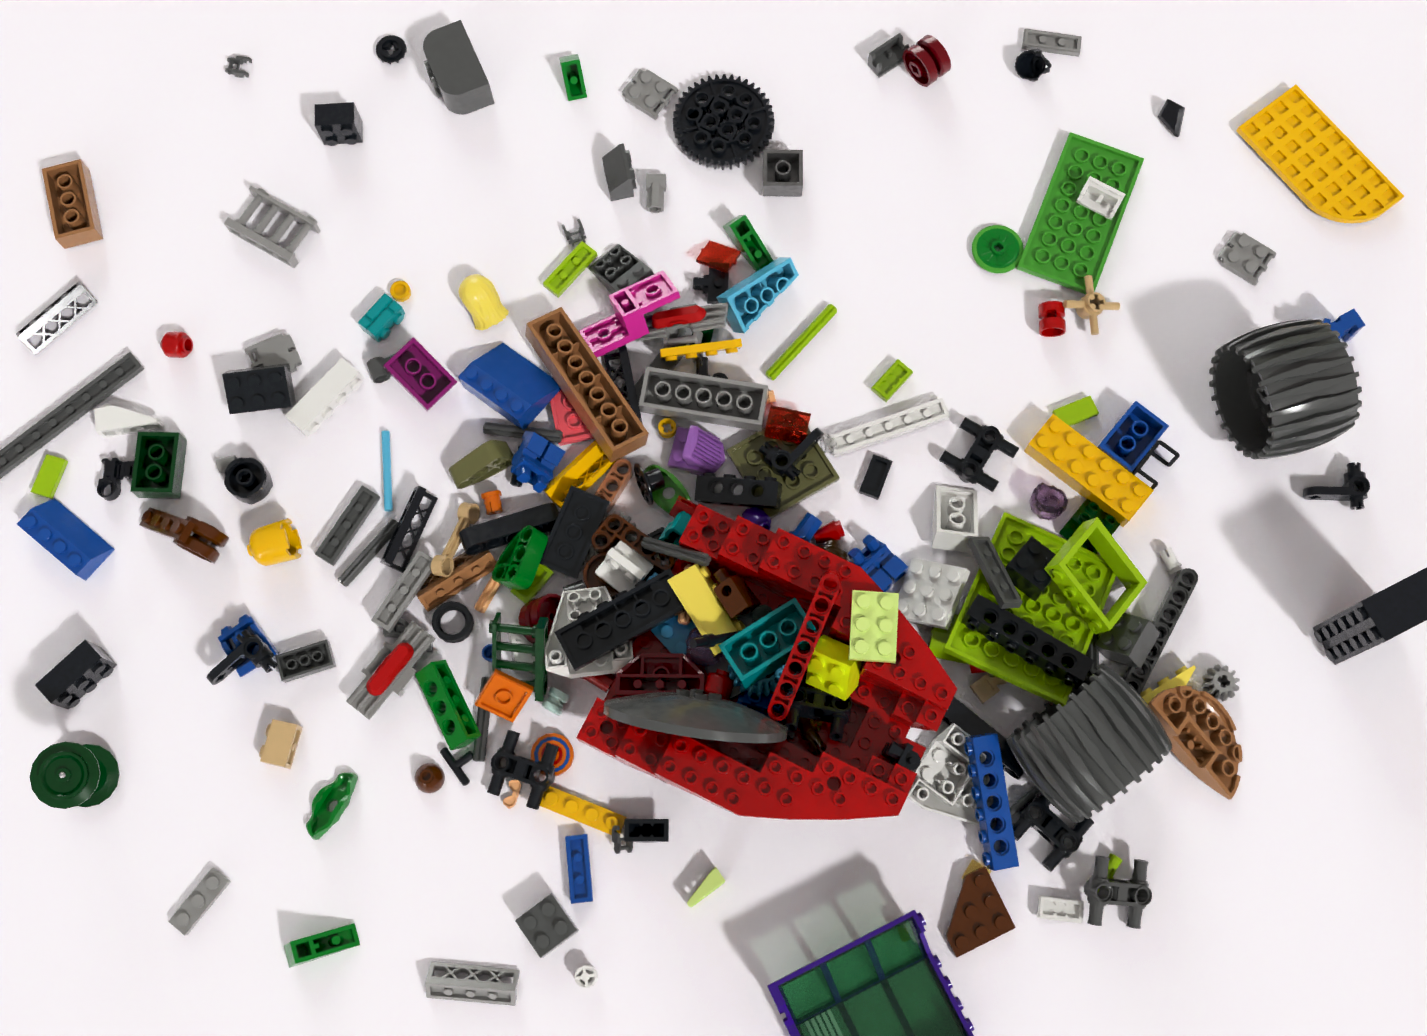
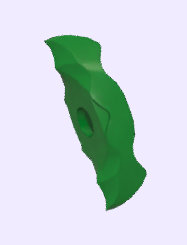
M350 772L340 773L332 784L323 787L316 794L312 802L311 818L306 823L307 832L313 840H319L339 821L341 815L349 806L358 775ZM334 800H337L338 804L336 805L334 810L330 812V803Z

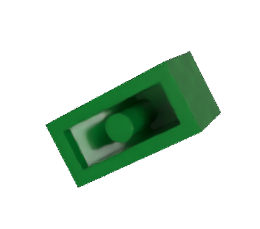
M578 54L559 57L568 101L587 98Z

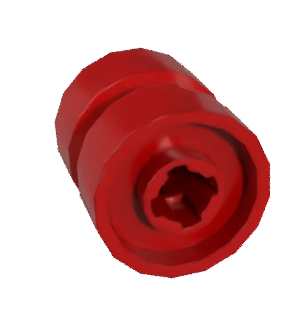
M1047 301L1039 304L1038 317L1041 319L1039 321V334L1044 337H1057L1065 334L1066 321L1063 319L1065 317L1063 303L1060 301Z

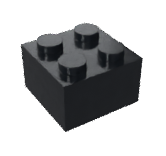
M354 102L315 104V128L324 145L336 146L337 144L354 145L356 143H363V121Z
M1031 536L1007 564L1005 569L1014 586L1036 602L1053 581L1044 568L1056 554Z

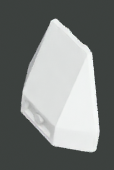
M606 586L562 592L545 647L546 671L568 678L613 674L633 659L631 640L575 671L554 633L577 620L580 614L586 611L590 613L597 609L596 606L604 601H611L612 599Z
M952 723L932 740L924 752L919 767L913 771L917 775L907 797L922 809L980 826L975 817L976 800L973 799L971 793L973 782L968 773L969 757L964 750L965 737L970 735ZM983 753L979 757L981 763L986 760ZM986 774L983 778V783L985 785H987L990 780L988 774ZM992 796L987 799L988 807L993 804Z

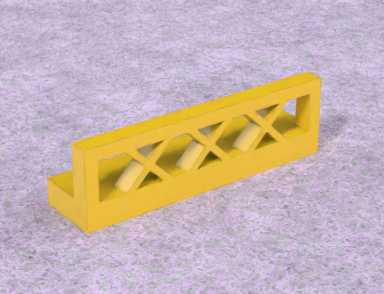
M594 440L549 482L543 491L553 503L562 508L564 502L561 501L566 498L571 485L586 491L616 461L611 463L596 440Z

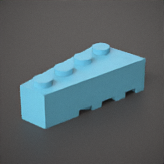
M791 257L777 258L716 297L719 303L728 302L727 320L733 332L745 333L749 326L758 320L761 313L774 303V299L780 293H783L799 276Z

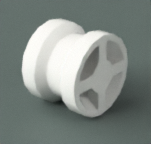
M590 965L579 967L574 974V980L581 988L594 986L598 979L596 969Z

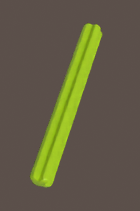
M829 304L766 371V376L770 380H775L837 313V308Z

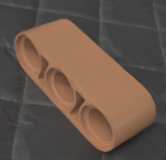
M618 459L613 464L594 494L611 502L607 513L611 511L633 476L632 465L627 459ZM621 467L628 468L625 474L618 472ZM610 484L618 486L614 491H609L607 487Z

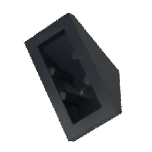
M625 819L624 842H669V819Z

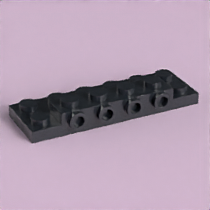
M670 568L648 581L642 580L638 582L635 588L628 592L624 590L618 593L615 599L598 604L596 606L597 609L590 613L586 611L580 614L577 620L554 632L575 671L686 611L667 581L674 576Z

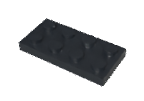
M571 485L548 537L540 564L578 579L592 546V536L600 527L611 502Z

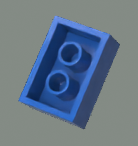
M1135 401L1098 445V448L1129 472H1132L1169 425Z

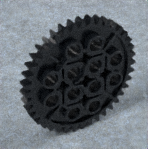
M715 74L714 80L710 76H708V81L701 78L700 85L694 82V88L688 86V93L683 91V98H678V104H675L676 111H673V131L675 138H677V144L681 145L682 151H686L687 157L692 155V161L699 159V165L706 162V168L713 164L715 170L718 165L721 166L722 170H724L725 165H728L729 169L732 170L733 164L740 168V162L745 166L747 165V159L753 162L754 156L759 158L760 151L763 152L765 146H769V140L772 139V133H774V112H772V105H769V98L765 99L766 93H760V87L754 89V82L748 85V79L741 82V76L734 80L733 74H731L729 79L723 74L722 79H719V76ZM713 124L714 126L708 127L706 125ZM725 132H730L731 134H730V135H725L724 133H725ZM715 148H722V150L717 151Z

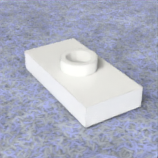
M1038 895L1037 918L1083 924L1084 901Z

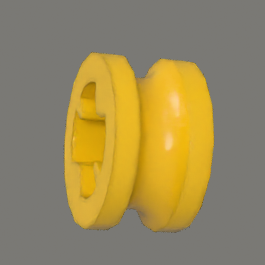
M671 418L662 419L658 424L659 434L663 438H672L677 431L675 421ZM670 424L672 431L664 432L663 426Z

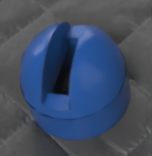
M488 644L482 649V657L488 662H492V644Z

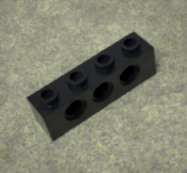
M705 472L703 476L697 475L694 500L698 503L780 509L782 484L777 481V478L764 477V480H756L755 476L745 475L744 479H740L732 474L716 477L714 473ZM717 484H722V491L720 493L715 494V486ZM742 485V493L739 495H735L734 489L737 486ZM763 487V494L755 497L754 492L756 488Z

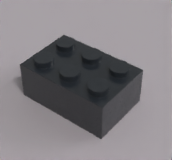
M289 363L229 370L222 374L229 414L286 408L296 404Z
M84 640L38 681L35 686L51 704L69 710L78 705L81 701L80 699L86 693L93 691L101 679L111 675L114 670L113 668L117 664L102 647Z

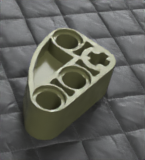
M490 440L456 462L448 471L457 489H462L503 471L512 465L511 462L514 455L506 441Z

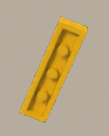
M740 338L660 349V358H665V361L668 362L678 360V356L692 359L697 358V354L705 353L706 356L718 355L717 351H726V354L737 353L738 349L742 347V341Z
M551 786L547 792L544 791L540 806L610 835H612V828L615 825L619 826L620 829L617 832L621 834L625 819H627L623 815Z

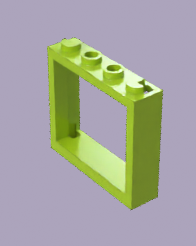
M1098 517L1083 522L1044 568L1095 634L1110 631L1148 583ZM1087 539L1126 588L1106 615L1102 613L1066 566Z

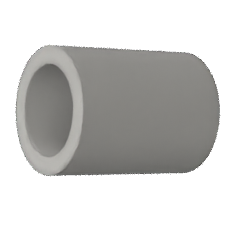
M236 455L216 460L217 469L220 474L224 473L227 466L237 459Z

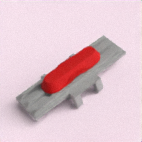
M728 302L698 306L695 303L672 307L670 310L644 316L650 333L635 341L663 338L664 348L690 343L701 344L702 331L726 326ZM680 328H690L693 335L678 337Z
M411 621L392 645L385 641L384 647L366 669L363 668L361 670L366 677L346 702L370 720L393 691L400 697L405 693L402 689L412 677L416 678L415 674L418 672L413 666L436 638L414 621Z

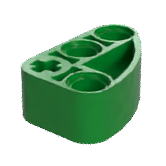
M531 525L524 527L509 542L500 555L492 572V579L509 589H528L534 581L547 545L548 536Z

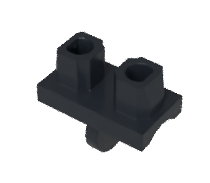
M886 742L880 754L889 759V763L893 765L897 763L911 771L917 769L921 762L919 755L912 751L914 746L909 743Z

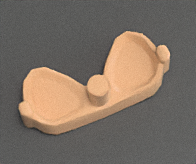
M515 779L510 780L508 784L513 791L512 795L503 799V804L508 809L516 805L522 786L521 782Z

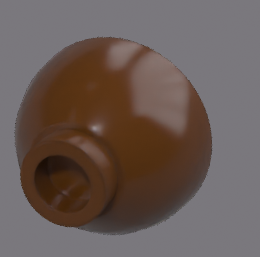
M426 763L417 769L414 781L420 791L434 793L443 786L445 774L439 765Z

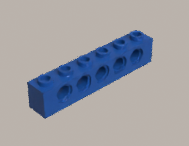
M985 733L965 737L964 750L969 757L970 763L968 765V773L973 782L971 793L973 799L976 800L977 806L975 817L980 825L978 836L984 849V853H982L983 863L987 869L993 871L1018 867L1019 862L998 734ZM982 752L986 754V760L983 763L979 759ZM986 774L990 778L987 785L983 783V778ZM992 796L993 804L988 807L987 799ZM995 818L997 824L996 827L992 829L990 823L991 820ZM999 840L1000 848L995 851L994 844Z

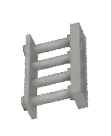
M250 186L249 190L254 199L239 219L233 220L228 217L224 225L229 232L295 268L299 263L295 257V250L310 229L318 234L321 232L317 225V220L309 215L306 217L270 197L262 188L256 189ZM261 202L270 206L255 229L252 228L250 230L246 227L247 221ZM277 211L286 215L287 217L271 238L266 239L263 237L262 232ZM295 220L302 224V228L289 246L285 248L280 247L278 242L292 222Z

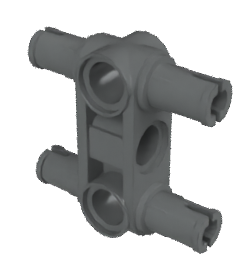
M1096 855L1093 875L1084 885V892L1090 904L1087 923L1102 926L1104 906L1106 904L1128 906L1126 926L1141 929L1143 909L1152 899V892L1148 888V881H1146L1149 862L1134 859V869L1130 880L1109 879L1107 876L1110 858Z

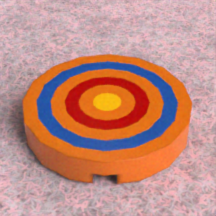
M556 733L545 734L533 744L531 760L541 761L546 743L559 746L553 765L555 766V776H560L572 766L574 749L569 740L563 735Z

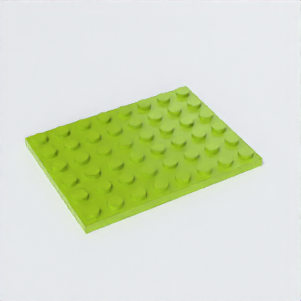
M1004 512L991 541L1006 568L1007 564L1031 536L1055 554L1058 553L1068 540ZM1080 547L1066 566L1099 609L1103 611L1116 575L1100 555ZM979 567L943 652L1063 707L1067 704L1068 695H1070L1073 687L1065 685L1062 680L1046 674L1043 669L1027 663L1019 655L1008 652L1003 646L987 640L984 635L968 629L965 624L961 623L978 594L998 605ZM1054 581L1051 582L1036 602L1015 587L1022 600V604L1019 608H1007V611L1086 655L1094 632ZM984 618L986 622L991 623L989 619ZM1003 629L1005 633L1010 634L1008 630ZM1023 640L1024 644L1030 646V644L1027 641ZM1042 652L1045 656L1049 657L1046 652ZM1062 663L1064 667L1069 668L1067 664Z

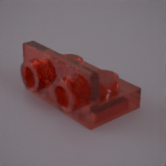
M771 405L764 436L800 444L806 438L811 413Z

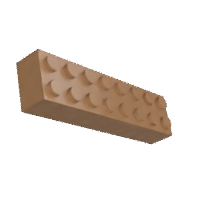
M560 307L526 323L525 337L609 461L612 463L645 446L649 434L563 308Z

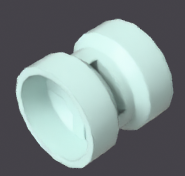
M551 687L549 691L550 696L543 701L541 706L560 716L563 711V704L569 701L570 696L555 687Z

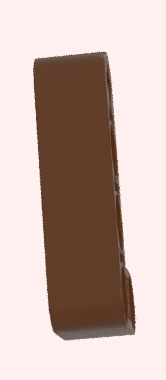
M617 514L609 515L592 536L593 548L597 553L608 552L616 542L622 541L649 561L653 568L660 573L669 568L672 570L675 565L674 557L659 553V558H657V552L649 555L642 552L644 547L641 546V542L644 537L648 536ZM612 522H618L620 527L612 530L609 528V525ZM634 534L637 536V539L634 542H628L626 537ZM604 538L607 540V544L605 546H598L596 544L597 540ZM668 559L669 566L667 564L662 566L661 560L666 561Z

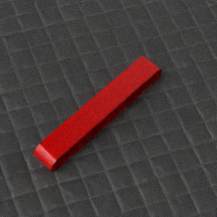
M827 571L820 579L770 700L767 712L773 720H783L790 710L841 586V576L836 571ZM828 577H833L836 579L837 585L829 588L825 585L824 580ZM820 598L827 600L828 607L820 609L816 605V600ZM809 620H816L820 627L812 630L807 626V622ZM807 641L811 648L804 651L799 648L798 643ZM798 662L801 664L802 669L800 671H793L790 668V663ZM783 683H790L793 686V690L785 692L781 685ZM781 704L785 710L780 713L776 712L773 709V705Z

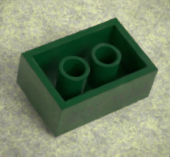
M138 431L130 491L138 498L180 499L187 439L179 432Z

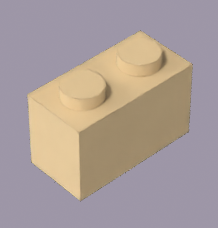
M272 719L271 724H268L266 728L267 739L265 745H262L260 749V762L291 769L303 727Z

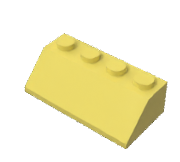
M695 564L667 580L701 635L710 633L718 635L746 628L742 621H738L737 618L731 619L714 592V588L718 584L714 583L711 579V572L707 566ZM719 644L710 647L715 656L722 653L718 646Z

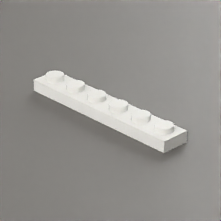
M942 397L829 435L827 440L833 456L836 457L948 419L950 414Z

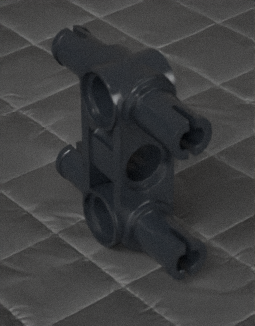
M965 417L959 428L975 436L974 439L976 440L965 458L960 459L945 450L939 461L954 469L955 474L963 482L978 483L993 492L999 481L985 474L983 467L994 450H999L1014 458L1019 447L1003 439V434L996 427L981 426ZM989 434L993 436L994 440H987L985 438V435ZM964 468H971L974 474H967Z
M805 671L785 719V726L788 727V732L797 731L800 717L831 723L829 738L834 741H841L845 724L850 719L851 697L849 696L844 701L822 690L806 687L807 672ZM790 686L787 692H791L793 686Z
M507 730L502 748H499L491 759V773L493 775L487 793L500 796L505 778L510 777L530 784L532 789L526 806L539 810L544 791L547 792L555 780V766L553 764L559 746L546 743L541 761L536 762L516 755L514 751L520 733ZM503 757L507 760L504 768L500 764ZM542 771L546 773V778L543 782L539 779V774Z
M1041 794L1039 797H1034L1024 807L1019 815L1020 819L1013 826L1015 840L1018 841L1031 827L1053 846V850L1041 863L1048 871L1052 872L1063 858H1069L1083 842V835L1094 824V821L1091 818L1086 819L1084 817L1082 822L1076 823L1072 828L1069 827L1050 810L1049 805L1051 803ZM1032 806L1039 810L1038 818H1033L1030 815L1029 811ZM1065 837L1072 840L1071 849H1067L1064 846L1063 840Z

